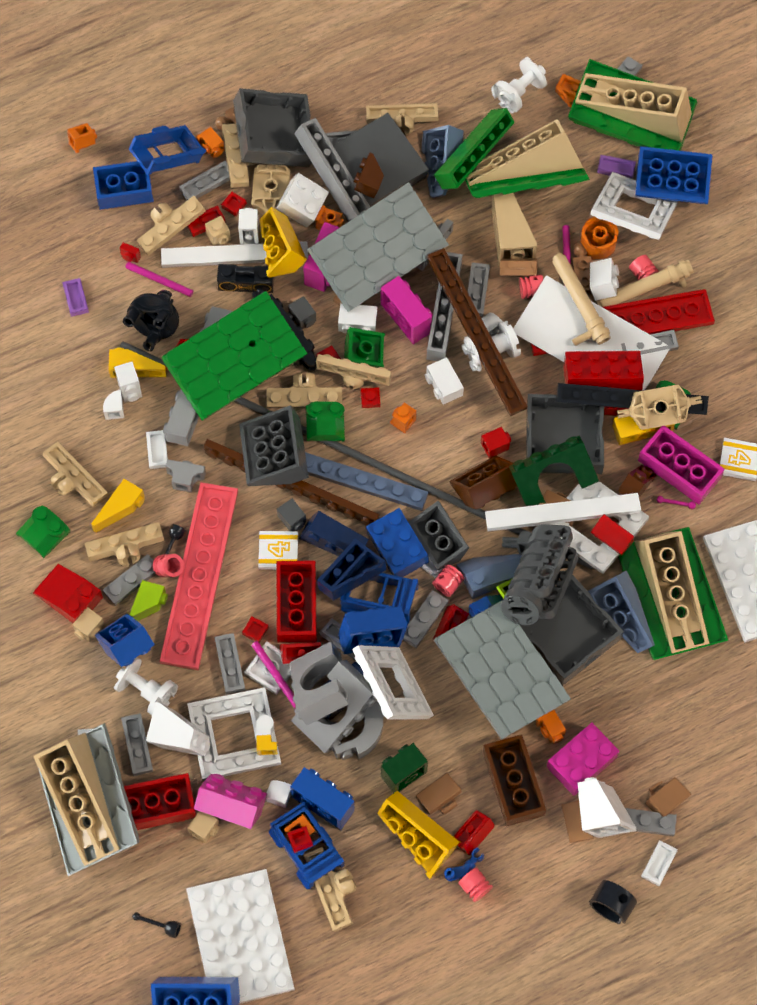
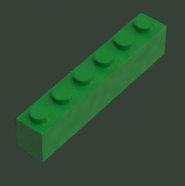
M507 108L492 109L438 169L434 176L442 189L458 188L511 128L515 121Z

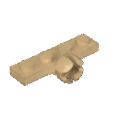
M437 103L366 106L367 124L389 113L400 130H405V136L413 132L414 123L438 121Z
M236 123L222 124V135L231 188L249 186L247 166L258 163L241 162Z
M195 196L175 210L171 209L167 203L158 204L162 211L161 213L155 207L153 208L150 216L155 222V226L137 239V242L148 256L206 211Z
M318 354L316 368L342 375L343 382L348 388H350V385L353 386V389L363 386L364 381L390 385L391 371H388L386 368H375L366 363L358 364L349 359H337L328 354Z
M301 372L293 376V386L290 388H267V408H282L290 405L292 407H306V405L315 401L339 402L342 404V387H316V377L313 373L306 372V383H303V374Z
M59 442L43 452V456L58 471V473L51 477V485L55 491L60 489L57 492L59 495H66L72 490H76L92 507L107 497L108 492Z
M157 522L84 544L90 562L109 556H117L119 564L129 566L127 559L131 558L133 565L139 561V549L141 547L162 542L164 537L160 524Z
M321 847L305 854L306 862L323 853L325 849ZM348 869L333 872L332 870L314 882L334 932L353 924L344 901L346 895L356 890V883L353 882V876Z

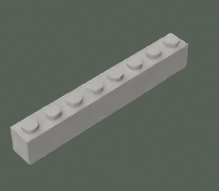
M212 306L210 312L206 313L204 328L200 329V332L233 311ZM180 389L176 393V403L170 409V419L168 423H165L163 433L167 442L189 446L199 416Z

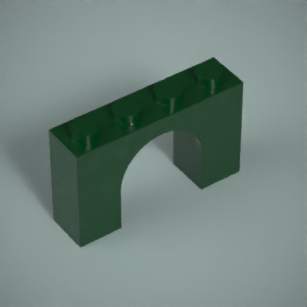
M580 435L570 437L566 442L559 445H551L547 450L535 452L529 458L517 460L509 466L526 506L546 503L540 491L538 479L542 470L553 463L569 465L573 469L582 489L599 482Z

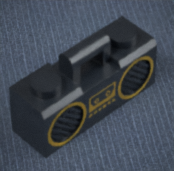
M218 264V291L255 292L261 288L267 291V293H273L274 277L269 278L267 276L268 266L249 267Z

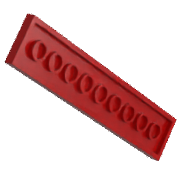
M706 289L603 307L650 335L671 330L680 331L709 326L715 323ZM530 343L533 356L549 354Z

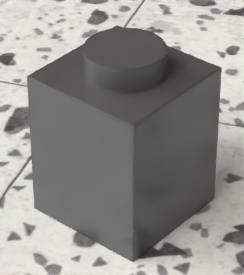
M304 296L288 305L289 313L292 315L295 323L302 329L305 327L309 328L315 323L316 312Z
M293 498L277 508V516L289 531H299L305 526L306 515Z

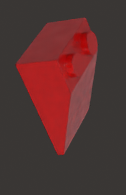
M60 564L56 565L33 592L34 595L72 623L78 619L87 607L93 610L103 599L100 589Z

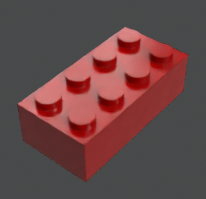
M565 351L563 366L565 384L633 390L643 389L644 374L640 351Z
M316 560L276 561L277 643L317 642Z
M188 773L124 786L137 830L194 819L197 815L194 809L195 803Z

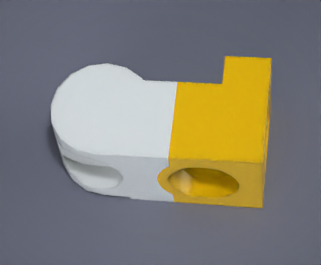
M261 715L256 721L257 755H278L277 742H272L271 735L274 731V722L268 715Z

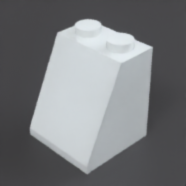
M155 702L146 741L162 749L206 756V752L210 747V737L177 711L159 702Z
M586 778L585 782L578 783L582 831L598 838L636 831L635 824L613 787L597 780V778Z

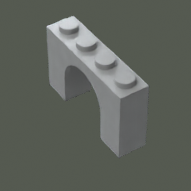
M332 641L290 662V676L293 680L291 687L294 691L293 700L296 704L294 711L299 720L302 719L306 725L349 704L347 691L338 679L312 690L319 679L329 674L338 661H342L341 653Z
M347 660L338 661L327 675L331 681L338 679L347 691L349 704L347 705V712L344 718L336 723L323 717L309 725H306L302 719L299 720L296 715L291 720L324 753L335 752L334 747L342 744L340 741L344 736L347 737L354 728L352 726L355 722L361 721L366 715L364 711L368 707H372L377 701L372 694L369 682Z

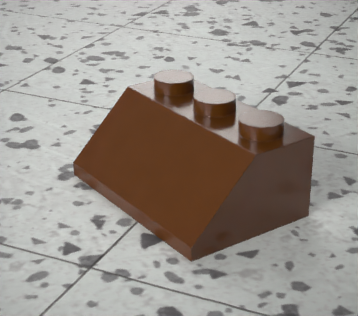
M496 455L449 481L464 504L475 510L483 508L486 503L499 499L502 494L513 491L517 487L509 468L513 462Z

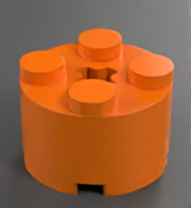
M596 217L587 220L582 228L580 243L583 244L587 251L586 255L591 256V260L604 259L613 254L618 239V228L613 223Z

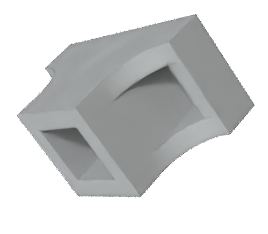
M167 459L166 471L167 474L173 477V489L192 493L194 484L205 479V466L196 465L190 461L180 462Z

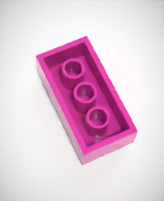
M661 426L640 451L638 458L641 464L650 467L655 474L698 505L701 504L719 482L725 470L666 426Z

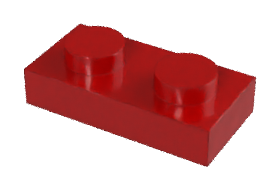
M217 205L206 210L187 227L191 235L195 237L206 232L205 223L222 216L225 223L226 219Z

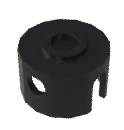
M603 880L590 899L589 904L598 914L616 924H620L622 921L625 924L636 906L637 900L622 886L609 880Z

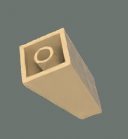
M503 193L493 195L491 210L498 266H500V259L536 258L537 242L514 194L503 195Z

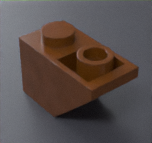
M369 152L367 158L363 157L359 166L362 168L361 173L357 172L353 182L356 183L355 191L374 199L384 174L374 154Z
M640 465L628 473L618 492L622 495L638 493L640 497L657 475L653 473L650 467Z

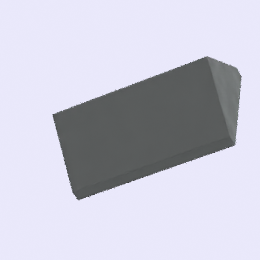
M439 501L408 522L437 570L445 568L447 564L453 565L460 562L469 549L466 541Z

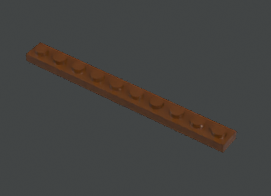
M442 248L428 254L427 259L466 334L474 343L479 358L508 414L513 416L526 410L528 406L445 249Z
M209 439L206 440L204 450L209 457L221 459L225 464L237 466L245 472L243 454ZM302 480L292 484L276 485L281 489L287 488L297 496H305L315 504L321 503L331 511H339L349 519L355 518L365 526L379 519L378 513Z

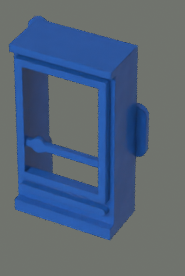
M186 125L170 129L167 126L155 127L152 129V133L134 136L129 147L130 152L147 175L152 174V172L194 162L199 163L202 155L206 153V149L202 148ZM177 142L184 153L163 156L156 146ZM153 147L160 157L154 158L147 148Z
M381 573L370 579L371 581L384 584L381 596L378 598L379 603L350 597L351 591L340 598L341 610L345 613L351 611L361 612L369 609H384L389 607V605L382 604L384 602L383 597L386 586H397L392 606L402 607L408 625L415 591H418L419 588L418 579Z
M302 802L270 823V836L279 848L283 847L298 869L297 877L306 889L309 890L314 887L315 881L336 867L340 866L342 868L345 866L343 858L332 844V839L326 830L319 825L305 802ZM303 812L320 836L319 839L313 842V846L323 841L328 848L304 865L298 856L303 855L311 847L294 853L291 845L279 829Z

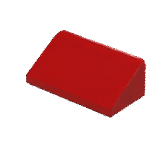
M605 514L601 516L591 531V534L620 555L634 541V536Z
M454 604L448 605L433 639L465 622L469 613Z
M321 642L280 644L282 664H290L293 660L321 647Z
M476 810L453 837L459 841L457 846L466 854L471 855L472 851L481 844L495 825L489 817Z

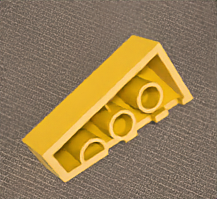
M270 207L260 218L261 234L265 239L263 250L267 254L265 264L268 265V270L266 272L269 278L294 273L307 260L288 217L275 208Z
M398 791L389 796L377 812L392 833H396L399 836L404 848H408L415 856L414 860L418 865L421 864L427 871L425 874L429 879L434 876L459 844L457 839Z

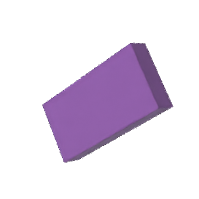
M601 155L597 173L610 176L614 172L633 179L636 161Z
M81 279L62 282L71 317L89 313Z

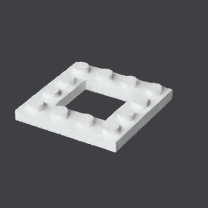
M612 172L590 215L611 222L614 225L625 227L633 232L644 234L649 238L659 240L678 201L635 196L636 180ZM622 193L632 198L643 200L648 204H654L655 207L650 217L646 218L616 207Z
M597 482L583 489L578 484L567 499L575 501L616 496L618 494L601 482ZM643 511L637 514L613 516L620 521L619 525L634 537L649 520V516ZM569 523L549 524L569 526L573 535L570 547L576 549L577 556L602 574L620 555L605 543L598 546L571 527Z
M358 645L352 649L355 654V660L361 666L364 678L369 682L372 694L378 700L381 712L387 719H429L434 716L399 647ZM380 667L393 669L395 679L400 683L405 698L394 697Z
M265 687L187 703L191 723L210 737V747L206 752V756L197 755L202 781H205L210 774H220L225 777L281 765L279 750L278 755H257V748L219 756L217 753L211 720L250 712L256 739V721L261 715L271 717ZM273 731L271 734L272 742H277L275 731Z

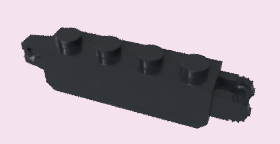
M261 288L252 293V298L265 291ZM270 294L269 296L281 312V315H283L291 330L302 344V347L308 353L293 363V365L300 366L302 364L308 372H315L317 369V359L314 356L315 346L313 342L305 338L302 328L299 325H295L294 319L289 312H285L279 298L275 299Z

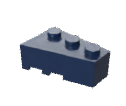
M321 511L316 512L308 519L299 537L300 540L336 556H340L355 538L365 546L369 540Z
M355 538L317 580L318 588L334 601L386 571V562Z

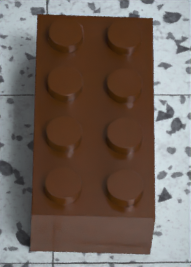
M522 734L483 745L482 752L506 827L545 816L546 807Z

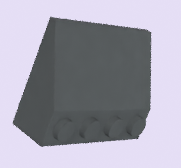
M291 405L239 424L248 486L292 484L309 478L301 420Z

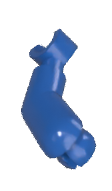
M475 848L472 851V857L463 866L447 868L444 871L445 878L448 881L462 879L474 869L476 862L483 861L484 854L482 853L480 857L475 858V854L480 850Z

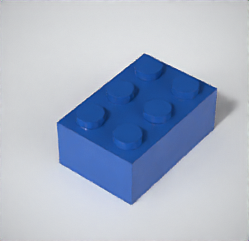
M138 161L93 167L100 210L154 202L150 175H147Z
M400 508L366 526L368 536L382 559L385 560L386 566L392 575L404 577L419 569L422 565L429 563L427 552Z
M389 606L384 609H369L361 612L351 611L344 614L338 636L345 655L354 653L352 649L358 645L400 647L408 626L401 606Z
M125 614L95 634L105 653L121 667L132 664L136 657L148 653L151 647L155 645L144 626L129 614Z
M304 767L290 786L291 797L299 803L305 802L309 810L341 831L355 811L354 800H352L353 796L346 791L341 792L336 789L337 786L330 780L324 781L319 777L320 774L311 768L308 770Z

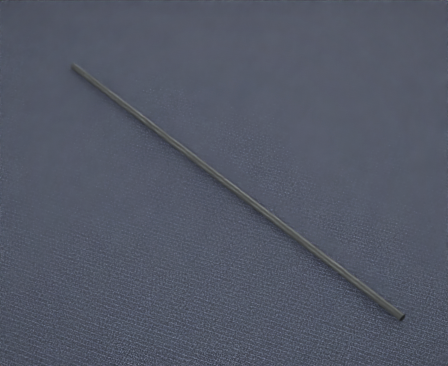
M124 341L120 344V348L129 349L165 365L162 359ZM243 397L234 401L262 415L273 412ZM301 425L302 434L306 435V427ZM319 441L486 520L485 511L482 509L475 510L468 507L462 500L337 441ZM522 528L506 529L517 535H520L521 531H527ZM578 557L577 563L591 570L593 569L592 566Z

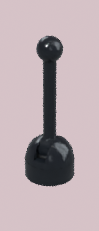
M171 524L169 529L171 541L165 554L170 553L175 540L183 537L186 531L183 527Z
M137 912L132 915L135 921L142 920L164 928L165 933L169 937L176 939L181 929L180 922L169 921L164 924L140 916Z

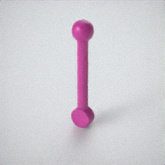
M658 496L656 499L658 503L665 502L688 506L691 510L696 507L694 501L687 503L665 499L662 496Z

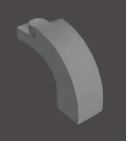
M378 700L372 707H368L364 711L366 715L363 717L365 726L362 733L357 738L334 747V754L337 760L340 758L342 760L348 759L353 756V753H356L359 760L376 747L383 731V714Z

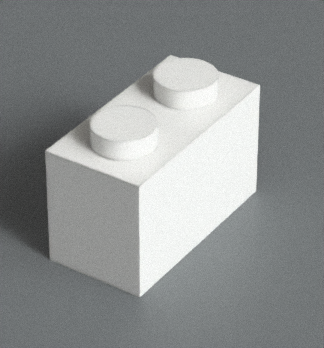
M239 209L238 229L240 245L259 244L258 209Z
M612 258L590 263V289L595 301L617 296L619 269L617 264L614 265Z
M340 303L339 332L347 334L349 327L376 332L377 306L358 305L347 312L343 304Z
M447 357L427 366L425 378L428 384H432L434 387L433 392L437 400L440 399L442 404H446L463 396L464 387Z
M133 362L115 366V373L124 402H133L142 397L140 383Z

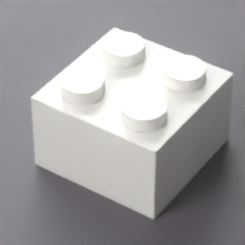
M297 173L288 184L276 209L307 228L314 222L329 191Z

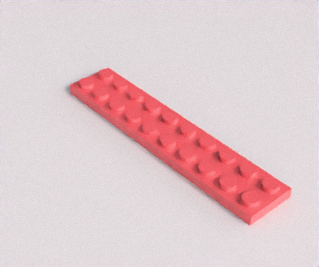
M200 482L183 557L184 568L178 578L160 664L199 670L238 496V488Z

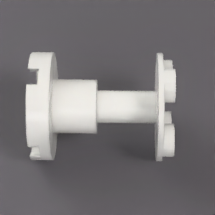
M525 57L520 62L523 76L519 80L513 79L509 84L505 81H498L492 86L491 90L494 98L498 97L501 101L499 105L502 108H507L510 113L517 112L522 108L520 97L526 92L525 88L530 83L541 89L547 85L544 75L546 74L545 69L541 65L537 66L529 57Z
M508 321L499 323V334L491 337L499 353L506 351L511 358L520 356L521 349L516 347L519 341L511 324L508 325ZM466 336L464 344H462V350L465 355L468 354L471 370L473 372L476 370L480 372L482 366L479 354L472 340Z
M136 657L132 664L118 672L116 678L119 680L115 684L114 689L121 692L129 684L135 686L142 691L141 696L150 702L147 712L152 715L155 702L168 707L170 704L168 700L170 696H175L178 685L171 680L166 681L162 686L153 679L148 682L137 674L142 660Z

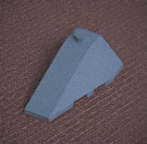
M450 125L423 131L422 153L425 154V165L429 169L427 182L431 198L446 195L448 189L440 187L434 174L463 142L464 131Z
M522 555L475 557L457 564L456 567L463 574L466 588L471 598L474 599L496 590L498 585L511 580L514 577L517 566L520 564Z
M627 571L588 590L595 603L605 610L624 631L622 637L637 653L655 645L637 590Z

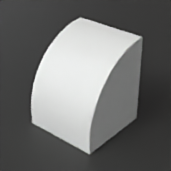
M489 312L481 318L491 337L499 333L498 324L503 321L497 315Z
M121 390L112 392L105 399L103 405L105 420L124 418Z
M272 780L266 792L265 801L286 809L291 797V784Z

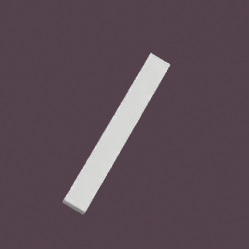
M307 241L299 242L306 258H308ZM263 244L161 249L162 268L265 263V258L267 257L266 251L263 250Z
M638 493L485 511L487 531L595 519L601 518L603 514L608 517L641 513Z

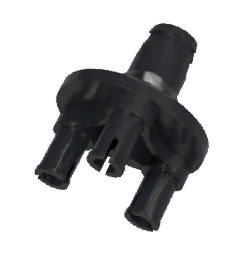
M161 290L157 294L145 293L137 296L130 304L127 314L123 318L125 326H134L137 331L147 337L143 343V348L147 351L149 349L153 351L155 345L161 339L172 336L179 326V315L173 305L174 300H170L173 294L168 290Z

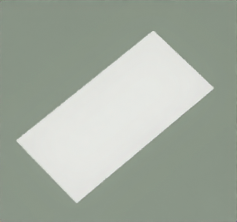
M545 276L513 328L516 335L563 362L565 351H623L621 343H625L627 351H642L668 346L663 342L661 345H656L655 342H660V340L594 302L592 304L599 317L603 318L604 326L608 327L611 338L601 345H598L597 342L590 338L575 346L572 339L588 331L586 322L566 286L549 276ZM642 342L644 348H637V343ZM669 349L641 355L644 374L642 390H646Z

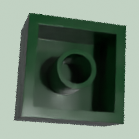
M414 742L411 745H404L398 750L399 753L394 757L389 756L382 762L381 778L393 793L396 791L401 792L427 773L428 761Z

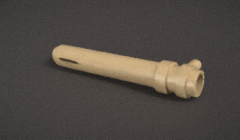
M562 253L555 255L552 258V263L585 320L588 330L572 339L573 344L577 346L590 338L597 342L598 345L607 342L611 338L609 335L610 331L608 327L604 326L603 318L599 317L568 259Z
M689 259L686 261L681 260L678 262L679 264L669 265L667 269L618 288L617 296L596 300L597 304L601 307L621 304L672 282H679L680 287L684 288L687 285L685 279L694 273Z

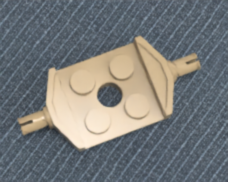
M259 164L254 168L252 209H258V212L263 215L270 207L276 209L290 181L289 168L285 165ZM269 183L276 185L273 189L266 188V185Z
M679 384L634 392L630 408L617 410V414H621L618 415V418L632 417L640 430L685 422L689 407L695 404H702V400H699L701 396L687 397ZM658 402H663L666 406L665 411L662 413L656 410Z

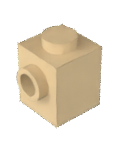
M222 216L205 223L206 235L213 246H221L231 241L230 229Z
M87 607L72 625L75 631L74 634L79 639H86L90 642L93 638L96 639L95 634L100 632L105 624L102 617Z
M199 811L187 829L189 834L206 844L211 836L214 837L220 827L218 826L219 821L217 817Z

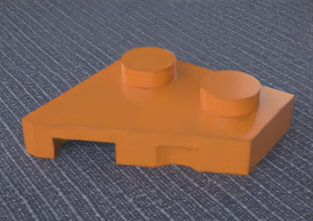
M563 74L556 85L555 91L571 108L581 81Z

